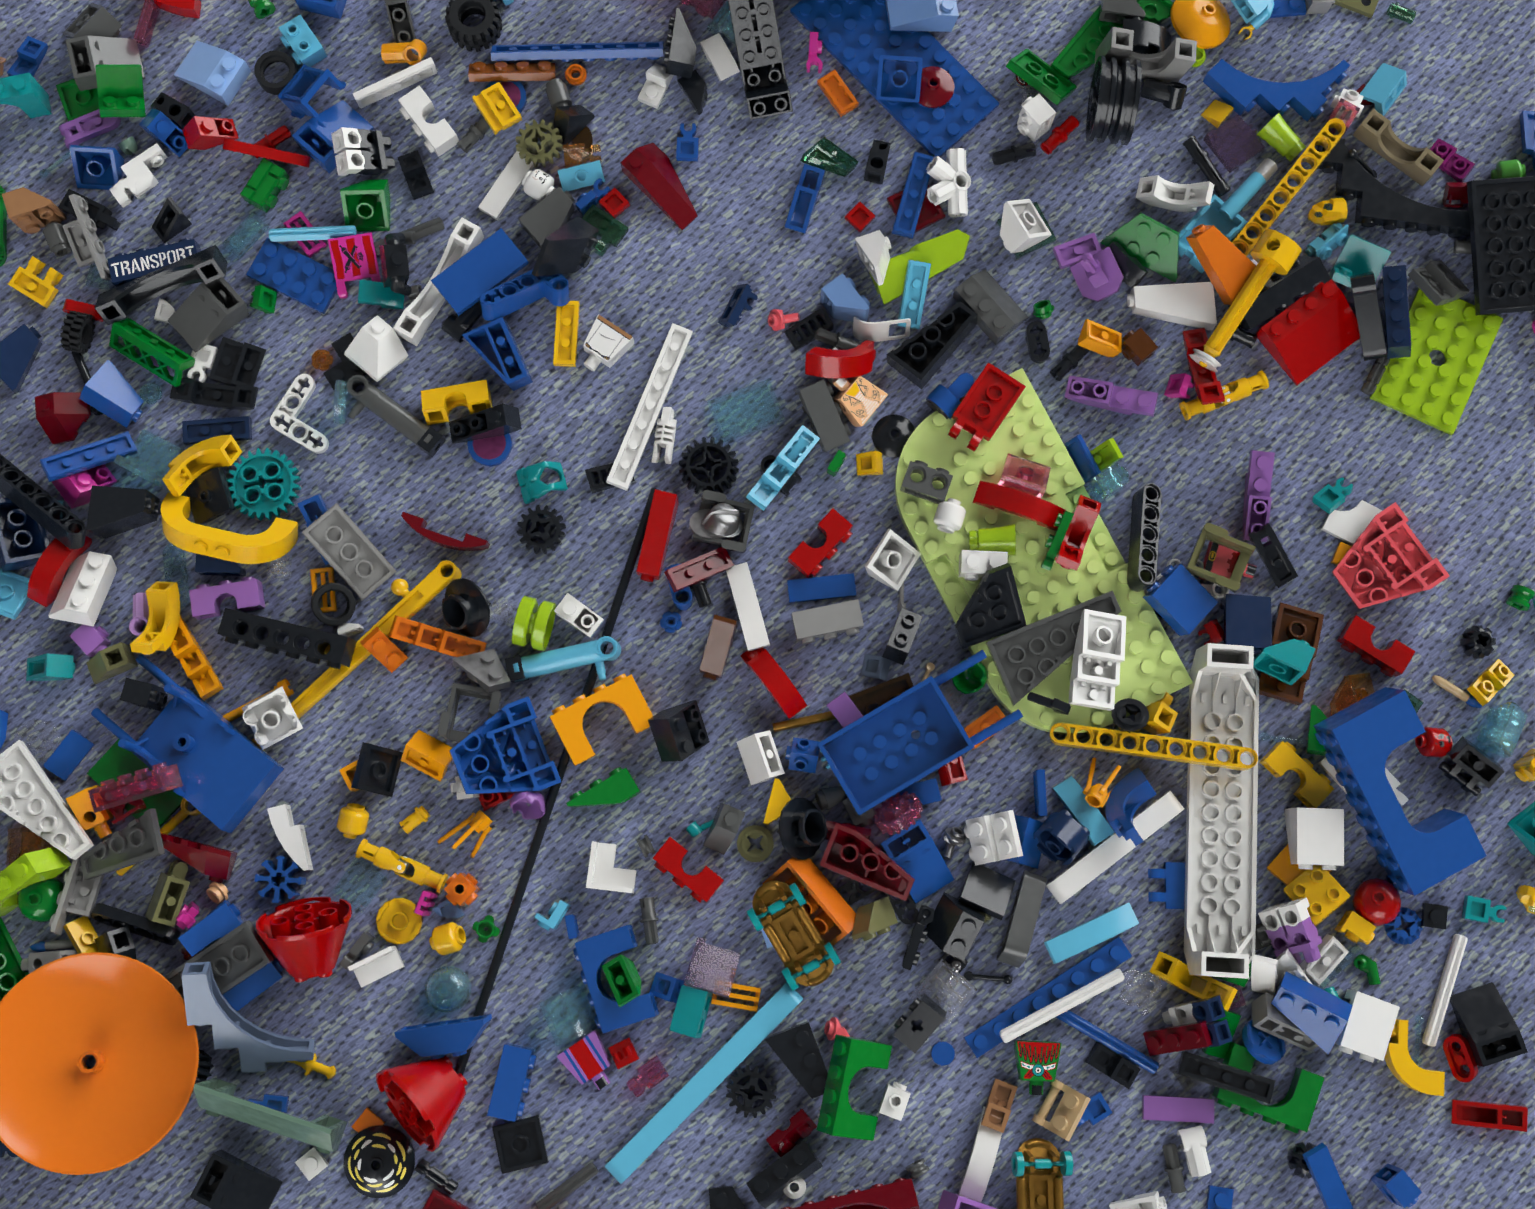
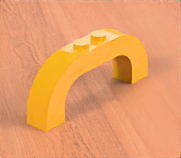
M168 492L161 504L162 530L165 537L174 546L188 552L235 563L260 564L286 555L298 540V522L276 517L266 531L254 535H244L190 522L188 520L191 514L190 497L182 495L173 497Z

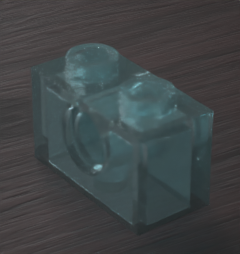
M1115 463L1096 475L1087 487L1096 500L1102 504L1123 490L1130 481L1128 479L1129 474L1123 466L1120 467L1118 463Z

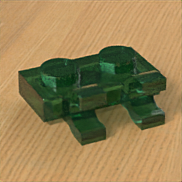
M594 204L591 205L581 218L599 229L598 236L601 239L595 247V253L601 257L606 253L610 244L617 247L629 231L626 225Z

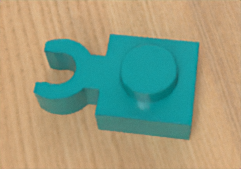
M1341 477L1337 479L1334 487L1327 484L1315 494L1312 502L1328 514H1331L1345 502L1346 496L1351 494L1353 484L1342 487L1344 478Z
M1465 895L1462 919L1488 923L1490 918L1493 922L1503 923L1505 919L1498 918L1496 913L1498 910H1506L1507 907L1503 905H1493L1490 907L1491 900Z

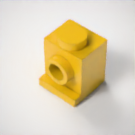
M1346 911L1334 930L1338 933L1346 932L1344 936L1354 943L1359 941L1368 945L1375 936L1373 932L1376 926L1354 911Z

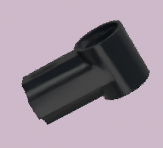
M1146 78L1142 87L1141 97L1161 102L1166 108L1180 110L1182 109L1187 86L1179 82L1166 83Z
M479 302L475 303L459 316L451 314L444 321L442 330L457 342H463L462 335L471 331V327L482 316L481 304Z

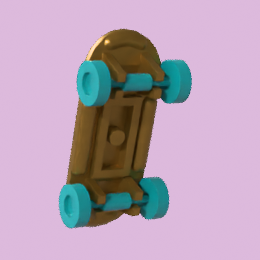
M769 881L757 889L752 901L753 908L746 911L757 931L763 929L786 967L781 971L793 991L799 988L798 983L804 986H816L823 983L832 973L834 964L836 966L841 963L838 954L830 942L825 943L803 906L807 902L796 883L788 885L782 881Z
M1028 1139L1022 1143L1017 1152L1012 1153L1011 1158L1012 1172L1016 1177L1017 1209H1064L1063 1176H1071L1073 1173V1157L1071 1152L1062 1151L1059 1153L1057 1148L1045 1139Z

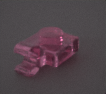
M656 1055L637 1070L640 1074L630 1079L626 1084L629 1090L633 1091L636 1097H639L645 1092L646 1086L652 1089L667 1078L669 1074Z

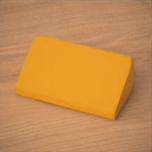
M1086 319L1078 339V345L1103 356L1113 358L1122 352V333Z

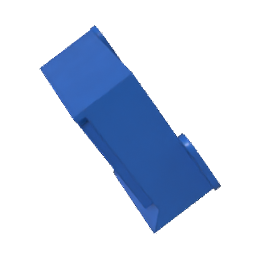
M303 64L279 93L278 98L292 111V117L301 119L307 115L317 118L319 114L308 102L319 88L324 84L342 90L345 88L346 83L339 81L328 68L324 71Z

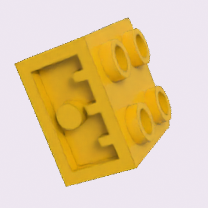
M1313 865V870L1306 869L1283 889L1292 901L1307 897L1310 905L1307 910L1315 927L1350 897V894L1327 870H1322V865Z

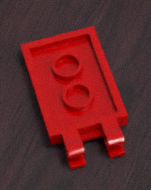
M988 362L953 413L951 418L955 419L956 422L948 435L956 440L962 429L973 435L967 448L975 451L983 438L990 441L1026 386Z

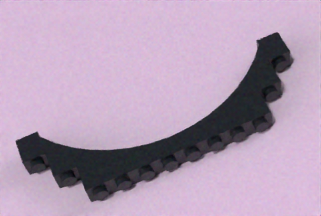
M1340 139L1317 168L1322 169L1324 173L1337 171L1335 196H1342L1341 198L1345 200L1357 198L1355 223H1361L1363 227L1369 228L1377 225L1383 226L1385 230L1402 228L1408 233H1415L1419 230L1427 231L1428 235L1443 233L1448 234L1451 238L1470 237L1469 211L1433 207L1396 193L1368 173L1354 157L1349 156V150L1345 146V139ZM1318 145V146H1317V151H1319V152H1324V151H1325V149H1324L1323 146H1321V145Z

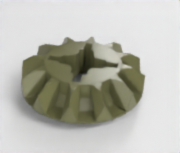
M758 825L746 827L741 831L737 839V848L740 855L750 862L765 860L770 856L774 846L771 833L766 828ZM749 836L756 840L762 836L759 844L762 846L763 851L754 848L748 852L751 843L747 837Z

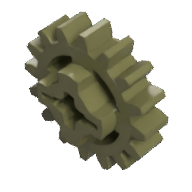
M534 119L531 126L525 123L526 129H519L521 136H516L515 138L518 143L515 146L517 151H519L520 158H525L527 165L532 161L536 168L538 163H542L543 167H546L547 161L554 164L553 157L560 158L558 151L563 150V145L561 144L563 139L562 135H559V129H553L552 122L545 125L544 119L541 120L540 124H537ZM538 138L541 142V149H539V146L537 144Z

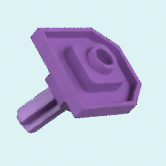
M1110 247L1094 255L1082 253L1079 263L1069 267L1082 296L1097 302L1117 293L1124 278Z

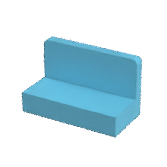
M1383 63L1360 95L1364 96V100L1375 103V110L1384 116L1407 85L1406 71Z

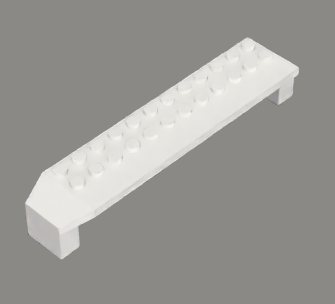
M1207 643L1196 649L1189 675L1193 683L1189 685L1188 740L1248 747L1256 751L1258 755L1259 677L1253 668L1254 646ZM1195 747L1193 749V755L1196 758H1204L1205 752L1202 748ZM1223 750L1217 751V759L1221 762H1226L1228 760L1227 753ZM1242 753L1240 761L1245 765H1250L1251 757L1246 753ZM1258 761L1254 767L1245 771L1188 763L1184 954L1189 975L1249 979V964L1252 961L1256 948Z

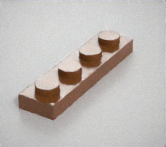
M500 61L495 64L475 62L469 64L468 78L469 82L550 81L556 79V63H550L549 61H540L539 63H528L526 61L506 63Z

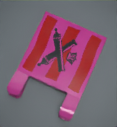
M372 232L328 239L336 287L340 299L348 297L345 282L371 278L372 281L381 282Z

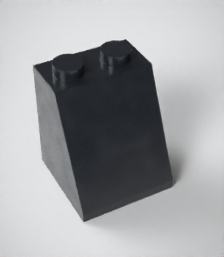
M92 485L86 530L99 538L106 539L155 522L158 515L161 514L162 502L157 496L146 489Z

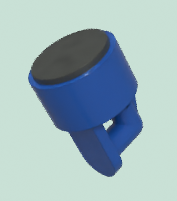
M963 373L948 388L939 384L926 397V403L934 412L938 411L946 419H951L961 403L959 400L974 384L973 376L969 373Z

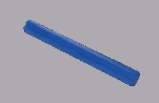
M1068 1010L1056 1016L1059 1020L1148 1072L1155 1074L1158 1070L1159 1063L1075 1013Z

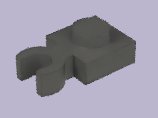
M363 932L339 964L347 970L349 966L356 962L359 956L362 954L367 955L374 946L372 941L375 937L369 932Z

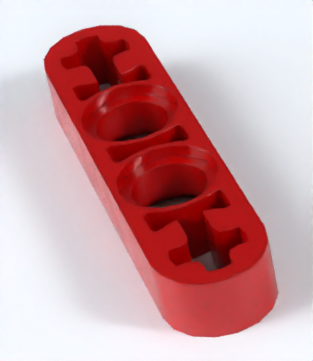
M224 138L223 149L304 167H309L310 156Z

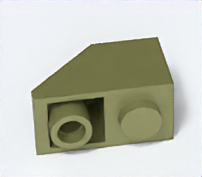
M122 642L99 651L86 663L94 684L138 667L134 654L131 652V647Z
M889 897L879 899L857 909L852 932L853 940L861 937L864 941L877 937L876 932L878 935L891 931L890 926L898 923Z

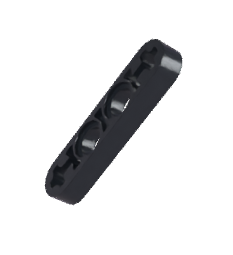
M97 903L91 913V917L100 923L115 928L128 926L131 933L168 945H176L181 935V932L175 927L153 922L146 917L102 903Z

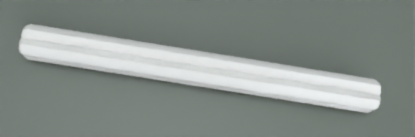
M1115 969L1002 1029L999 1033L1004 1043H1008L1124 980L1122 971Z

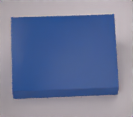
M70 146L77 188L109 190L122 179L123 170L121 166L124 165V158L115 148Z
M1014 815L1023 856L1005 859L1004 861L1038 869L1041 852L1037 847L1039 843L1037 837L1034 839V833L1043 822L1029 817Z

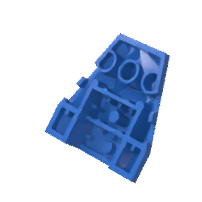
M529 696L505 705L499 712L450 750L466 794L541 791L562 782L554 761H550L536 725L535 719L537 716Z

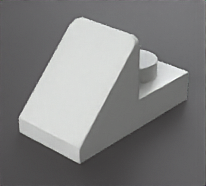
M655 63L646 71L647 80L638 96V101L658 109L674 75L666 74V67Z

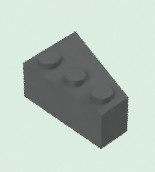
M816 379L794 389L795 395H799L803 404L802 409L809 418L814 434L820 438L818 442L822 451L827 452L850 442L848 437L851 435L849 427L841 421L840 415H842L839 404L833 402L831 397L833 390L829 382L825 383L824 379Z

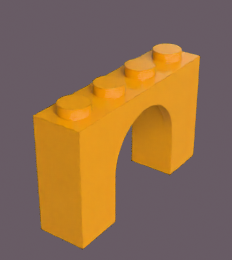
M625 673L613 679V684L607 687L605 684L594 688V694L585 697L583 694L573 699V705L567 708L561 705L552 710L553 715L549 716L574 766L595 756L582 726L585 713L593 705L606 702L618 706L627 717L635 735L650 727L648 719L652 718L653 714L632 674L626 676Z

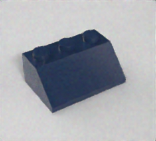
M7 497L0 498V565L2 572L22 569L36 564L49 545L45 529Z

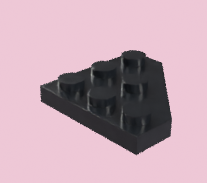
M1009 563L986 571L955 624L962 649L1027 626L1013 571Z

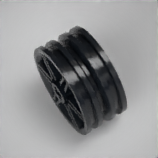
M1105 56L1098 57L1088 99L1086 119L1087 141L1092 142L1094 138H1097L1098 143H1104L1108 136L1111 144H1117L1119 140L1121 145L1127 146L1129 144L1136 122L1142 78L1140 60L1134 59L1132 64H1130L1129 59L1123 58L1118 66L1116 57H1110L1108 61H1106Z

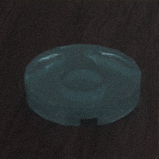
M336 380L334 389V423L338 425L344 424L347 416L346 398H348V391L346 387L347 382L343 380Z

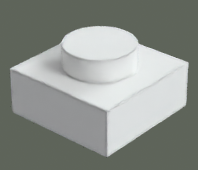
M316 1146L295 1162L308 1181L312 1180L329 1166L323 1155L316 1150Z

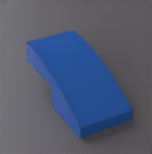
M27 36L16 51L19 57L7 71L8 76L30 73L34 76L47 52L48 45Z
M936 778L914 783L892 796L896 812L942 801Z
M656 972L650 992H653L655 997L677 1003L682 985L701 990L704 987Z

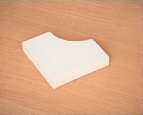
M1361 500L1355 508L1349 511L1334 510L1331 514H1328L1321 530L1353 546L1375 515L1382 510Z

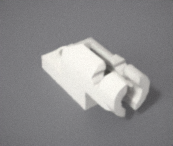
M158 143L121 166L127 178L120 179L109 190L123 208L133 203L131 194L139 199L141 195L159 183L150 169L161 166L168 157Z

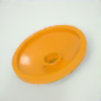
M1175 0L1170 11L1171 22L1175 31L1182 39L1197 41V48L1201 49L1215 48L1226 40L1230 33L1231 22L1226 8L1219 0Z

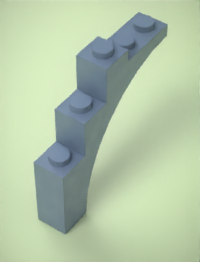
M210 962L185 964L181 977L187 1026L196 1025L201 1027L212 1024L214 1049L230 1050L239 1048L241 1072L257 1073L266 1071L268 1062H305L313 1060L315 1039L277 1035L256 1026L234 1010L221 994L214 979Z

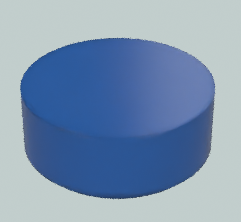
M940 1041L933 1045L931 1057L936 1064L945 1066L954 1059L955 1051L949 1043Z

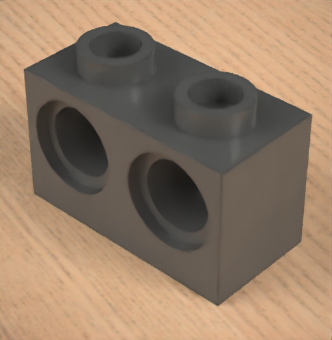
M915 460V462L910 461L900 491L937 504L945 501L953 475H950L949 471L943 468L933 469L927 467V463ZM918 473L922 476V481L915 482L911 479L910 475ZM939 480L943 483L944 488L935 489L932 482Z

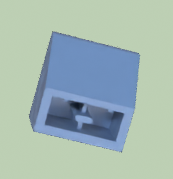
M842 273L821 288L820 303L833 319L853 322L856 316L862 321L866 322L868 320L870 303L863 294L860 295L856 291V285L850 277L846 278Z

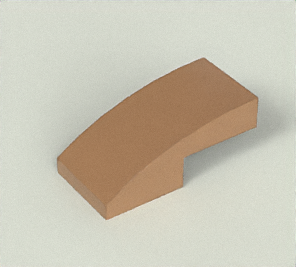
M996 1078L994 1079L981 1125L1004 1133L1017 1086Z

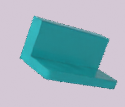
M682 985L670 1025V1031L693 1038H701L713 992Z

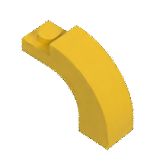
M220 435L203 440L176 456L168 464L170 470L162 480L173 497L181 496L193 480L205 471L216 467L232 466L241 455L242 450L232 435Z
M156 581L145 591L149 606L148 622L144 631L130 643L131 652L150 655L155 651H166L172 644L180 619V594L177 582Z
M1161 951L1158 952L1149 971L1163 981L1200 1000L1220 995L1223 1008L1227 1012L1238 991L1209 976L1189 975L1188 967L1185 963Z
M1396 1019L1391 1042L1388 1044L1384 1058L1388 1068L1408 1088L1429 1095L1444 1096L1445 1072L1423 1069L1414 1063L1408 1051L1409 1020Z

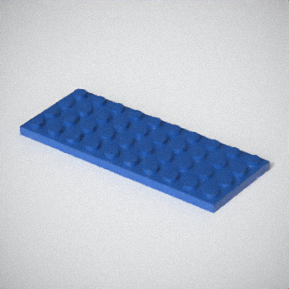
M801 0L790 9V13L809 32H819L818 40L822 41V45L875 99L879 55L923 57L922 69L930 66L940 67L951 75L954 81V93L950 101L941 107L928 108L917 102L877 100L931 156L942 157L948 149H951L999 106V102L928 31L890 30L885 0ZM930 82V85L936 86L937 83H936V82Z

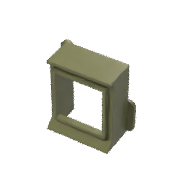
M1206 523L1199 533L1186 569L1195 576L1228 588L1235 593L1240 588L1241 578L1249 558L1256 547L1228 536L1229 533L1224 528ZM1206 539L1240 553L1230 579L1195 566Z

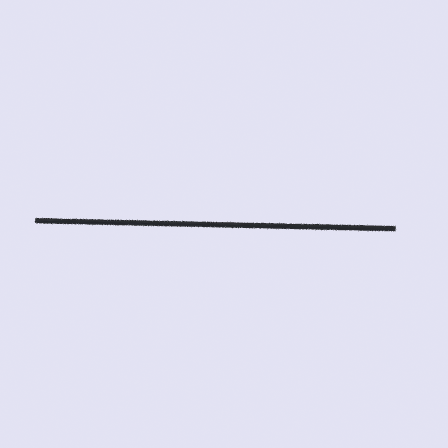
M651 488L601 637H611L644 539L654 491L657 488ZM606 644L603 648L604 654L606 652L608 644ZM595 663L591 666L582 695L584 694L585 697L592 694L598 676ZM565 747L557 766L561 781L570 759ZM561 783L550 787L545 802V814L540 818L473 1017L484 1015ZM473 1046L467 1050L466 1054L459 1057L455 1069L457 1074H464Z

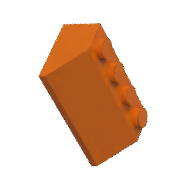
M792 857L762 883L764 884L769 881H782L788 885L796 883L807 902L803 906L826 944L830 942L832 946L853 930L856 913L810 858L798 860Z

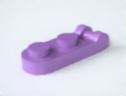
M98 109L60 125L59 130L61 135L65 136L64 142L66 147L70 149L71 145H79L82 142L116 129L120 125L121 117H100Z

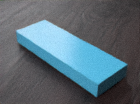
M908 260L898 319L910 318V328L919 330L931 263ZM898 323L897 326L906 327V323Z

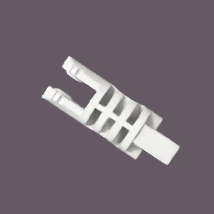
M663 407L661 418L657 419L652 463H658L661 448H666L665 463L671 464L677 425L672 407Z

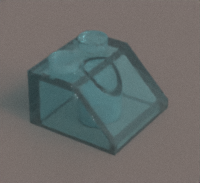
M584 983L539 1003L557 1047L598 1029L595 1023V1016L597 1015L595 1007H591L587 995L589 992Z

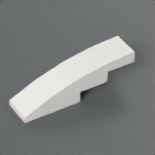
M745 562L734 565L731 569L726 570L747 650L752 651L770 646L748 564Z

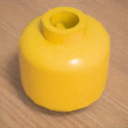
M348 803L347 806L340 809L337 829L343 833V837L356 839L357 836L363 835L366 832L369 813L365 810V806Z
M455 922L439 925L432 931V936L429 939L430 946L443 956L458 952L466 942L465 931L462 926Z

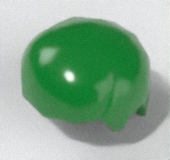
M980 661L953 677V685L964 694L975 693L981 690L987 683L988 671Z

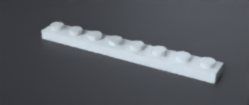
M672 323L606 480L608 484L628 491L693 331Z

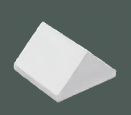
M888 529L866 563L865 568L868 575L898 591L921 554L894 531Z

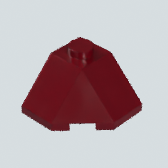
M52 392L35 397L36 419L52 444L74 441L79 434L77 432L83 421L87 422L90 417V405L79 399L81 392Z

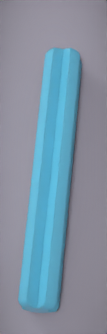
M354 225L277 228L269 230V239L272 242L328 240L357 235Z

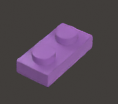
M1095 233L1053 248L1060 270L1079 263L1082 253L1094 255L1102 251Z

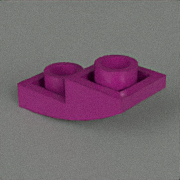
M1439 138L1429 149L1444 160L1439 168L1457 182H1463L1474 168L1475 163L1458 155L1456 147Z

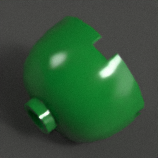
M56 878L34 883L20 890L17 899L22 915L31 921L49 922L51 916L56 913L58 907L57 897L59 892L64 889L63 883Z

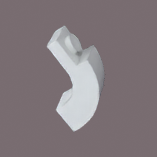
M1159 175L1142 177L1139 180L1136 198L1150 206L1177 212H1194L1197 210V207L1210 205L1214 184L1210 181L1178 184L1167 181Z

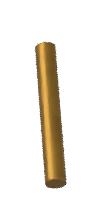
M831 711L776 722L772 723L774 732L835 720L836 718Z

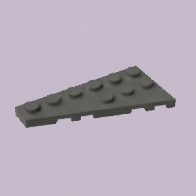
M1113 591L986 642L1013 706L1074 653L1082 610L1088 609L1115 615L1121 612Z

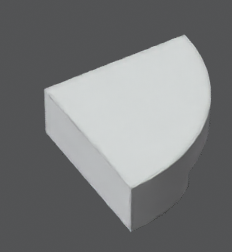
M159 298L154 319L169 323L168 319L175 312L174 307L166 300Z

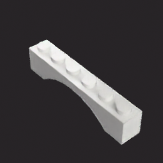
M461 217L450 235L444 254L432 277L418 297L404 309L393 327L399 337L418 346L445 302L444 297L432 284L431 280L482 242L484 235L479 226Z

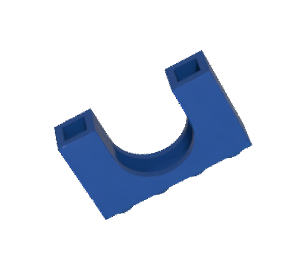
M227 901L178 939L193 957L211 942L222 938L244 923L239 917L242 913L234 903L230 905ZM275 958L274 961L223 994V996L234 1010L239 1011L283 977L281 971L284 968Z
M631 924L575 943L574 955L576 960L581 962L583 969L580 972L583 983L588 985L590 991L587 994L591 1007H595L597 1014L595 1016V1023L597 1028L602 1030V1033L660 1014L653 992L640 995L619 1007L616 999L605 991L601 983L602 966L611 956L638 947Z

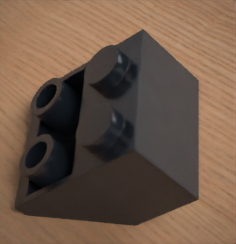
M696 700L662 710L648 719L662 762L683 761L710 742Z

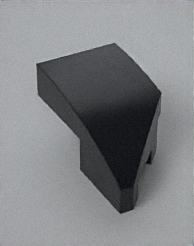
M693 70L691 79L681 77L677 79V82L689 98L694 110L700 115L703 112V103L707 101L708 97L707 86L698 72Z

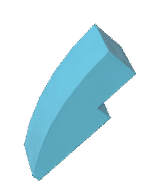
M1072 776L1053 788L1072 817L1089 830L1088 840L1092 846L1097 845L1115 833L1098 808L1092 807L1086 802V795L1083 794V789Z

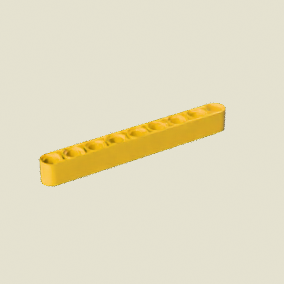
M1333 118L1325 124L1232 243L1237 248H1240L1245 256L1248 257L1265 229L1271 228L1340 141L1346 129L1345 123L1341 119ZM1335 128L1339 134L1333 135L1328 129ZM1321 145L1325 151L1319 152L1315 149V146ZM1301 163H1309L1311 169H1304ZM1287 180H1295L1298 186H1290ZM1274 197H1281L1284 200V203H1276L1274 201ZM1260 214L1269 215L1270 221H1263L1260 218ZM1254 231L1257 238H1249L1246 232Z
M1067 723L1054 724L1049 733L1051 742L1058 746L1242 771L1251 769L1258 761L1256 751L1248 747L1135 732L1129 733L1128 731ZM1063 727L1066 729L1065 739L1058 740L1054 737L1053 732L1055 728ZM1070 728H1075L1074 733L1070 732ZM1081 730L1087 731L1086 733L1089 736V741L1086 743H1081L1077 740L1076 735ZM1102 735H1108L1112 739V744L1104 746L1100 743L1099 738ZM1125 738L1134 740L1135 747L1133 749L1124 747L1123 740ZM1148 741L1156 742L1158 751H1148L1146 743ZM1170 745H1179L1181 754L1173 755L1169 750ZM1195 747L1202 748L1205 752L1204 758H1196L1193 755V749ZM1217 751H1225L1228 755V760L1226 762L1219 761L1216 756ZM1242 753H1246L1251 757L1250 765H1245L1240 761Z

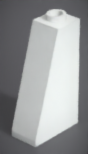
M1211 282L1134 286L1130 294L1127 295V305L1131 307L1132 314L1195 328H1205V330H1213L1217 325L1214 288Z

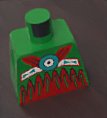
M1014 1040L1018 1078L1029 1081L1030 1095H1043V1081H1055L1061 1043Z

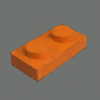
M378 627L360 641L362 646L391 673L408 659V656Z
M996 705L965 727L964 730L970 738L1006 716ZM989 738L983 740L982 742L978 743V744L975 745L974 747L977 748L978 746H980L982 743H984V742H985L986 740H988Z

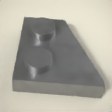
M495 649L453 658V667L463 669L467 672L469 679L477 682L488 693L510 687L511 681Z

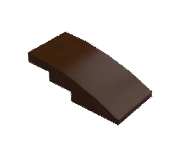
M1279 603L1272 624V645L1296 639L1308 642L1316 650L1306 673L1292 686L1260 671L1259 694L1298 706L1302 703L1305 685L1310 677L1313 658L1317 654L1324 619L1323 614Z

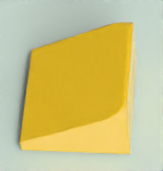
M1215 99L1201 116L1218 129L1234 108Z
M875 450L856 454L857 476L883 475L881 452Z

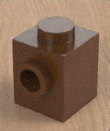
M1139 328L1136 332L1131 330L1122 338L1124 340L1122 344L1123 356L1127 360L1132 359L1137 366L1153 355L1158 348L1142 328Z

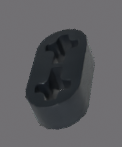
M1034 321L1027 326L1025 335L1031 360L1041 364L1048 359L1050 347L1045 325L1039 321ZM1033 327H1036L1037 330H1041V332L1038 335V340H1036L1035 334L1030 333L1033 330ZM1037 345H1040L1041 351H1045L1042 358H1039L1038 354H1034L1037 351Z

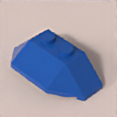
M487 1014L404 1026L394 1033L398 1040L420 1057L430 1056L433 1060L442 1058L445 1054L452 1053L453 1056H461L466 1054L467 1050L475 1045L491 1021L492 1015Z

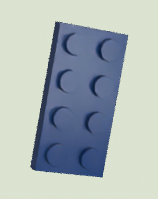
M268 237L246 274L247 277L322 314H325L337 292L333 269L278 242H272Z

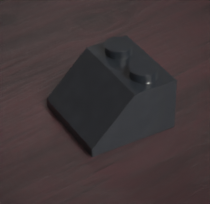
M944 892L935 908L933 921L928 923L925 930H928L927 937L943 952L964 962L985 922L986 913L959 902V899Z

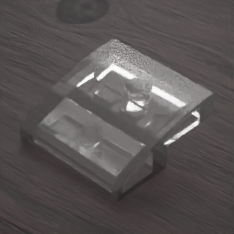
M941 959L909 997L915 1000L927 995L947 1012L945 1019L941 1023L942 1026L946 1027L978 989L958 972H954L952 967Z

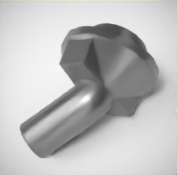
M946 828L943 839L947 843L942 858L951 860L955 845L962 847L966 842L964 832L960 828Z

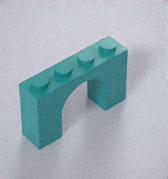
M30 73L0 78V104L17 106L30 118L52 114L49 94Z

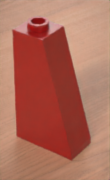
M657 489L654 491L636 570L637 575L641 576L640 579L643 581L653 582L654 579L660 580L679 506L677 494Z

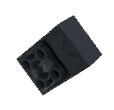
M1493 982L1451 995L1450 1003L1462 1036L1469 1042L1477 1066L1485 1067L1528 1053L1520 1029Z
M221 1149L212 1154L190 1198L211 1209H269L283 1181Z

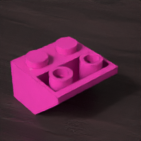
M103 464L52 481V484L70 508L73 509L90 502L92 485L111 487L117 480L106 465Z

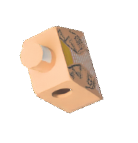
M862 376L851 377L849 380L847 378H835L832 381V384L840 390L834 397V402L839 404L841 411L855 427H862L888 396L886 392Z

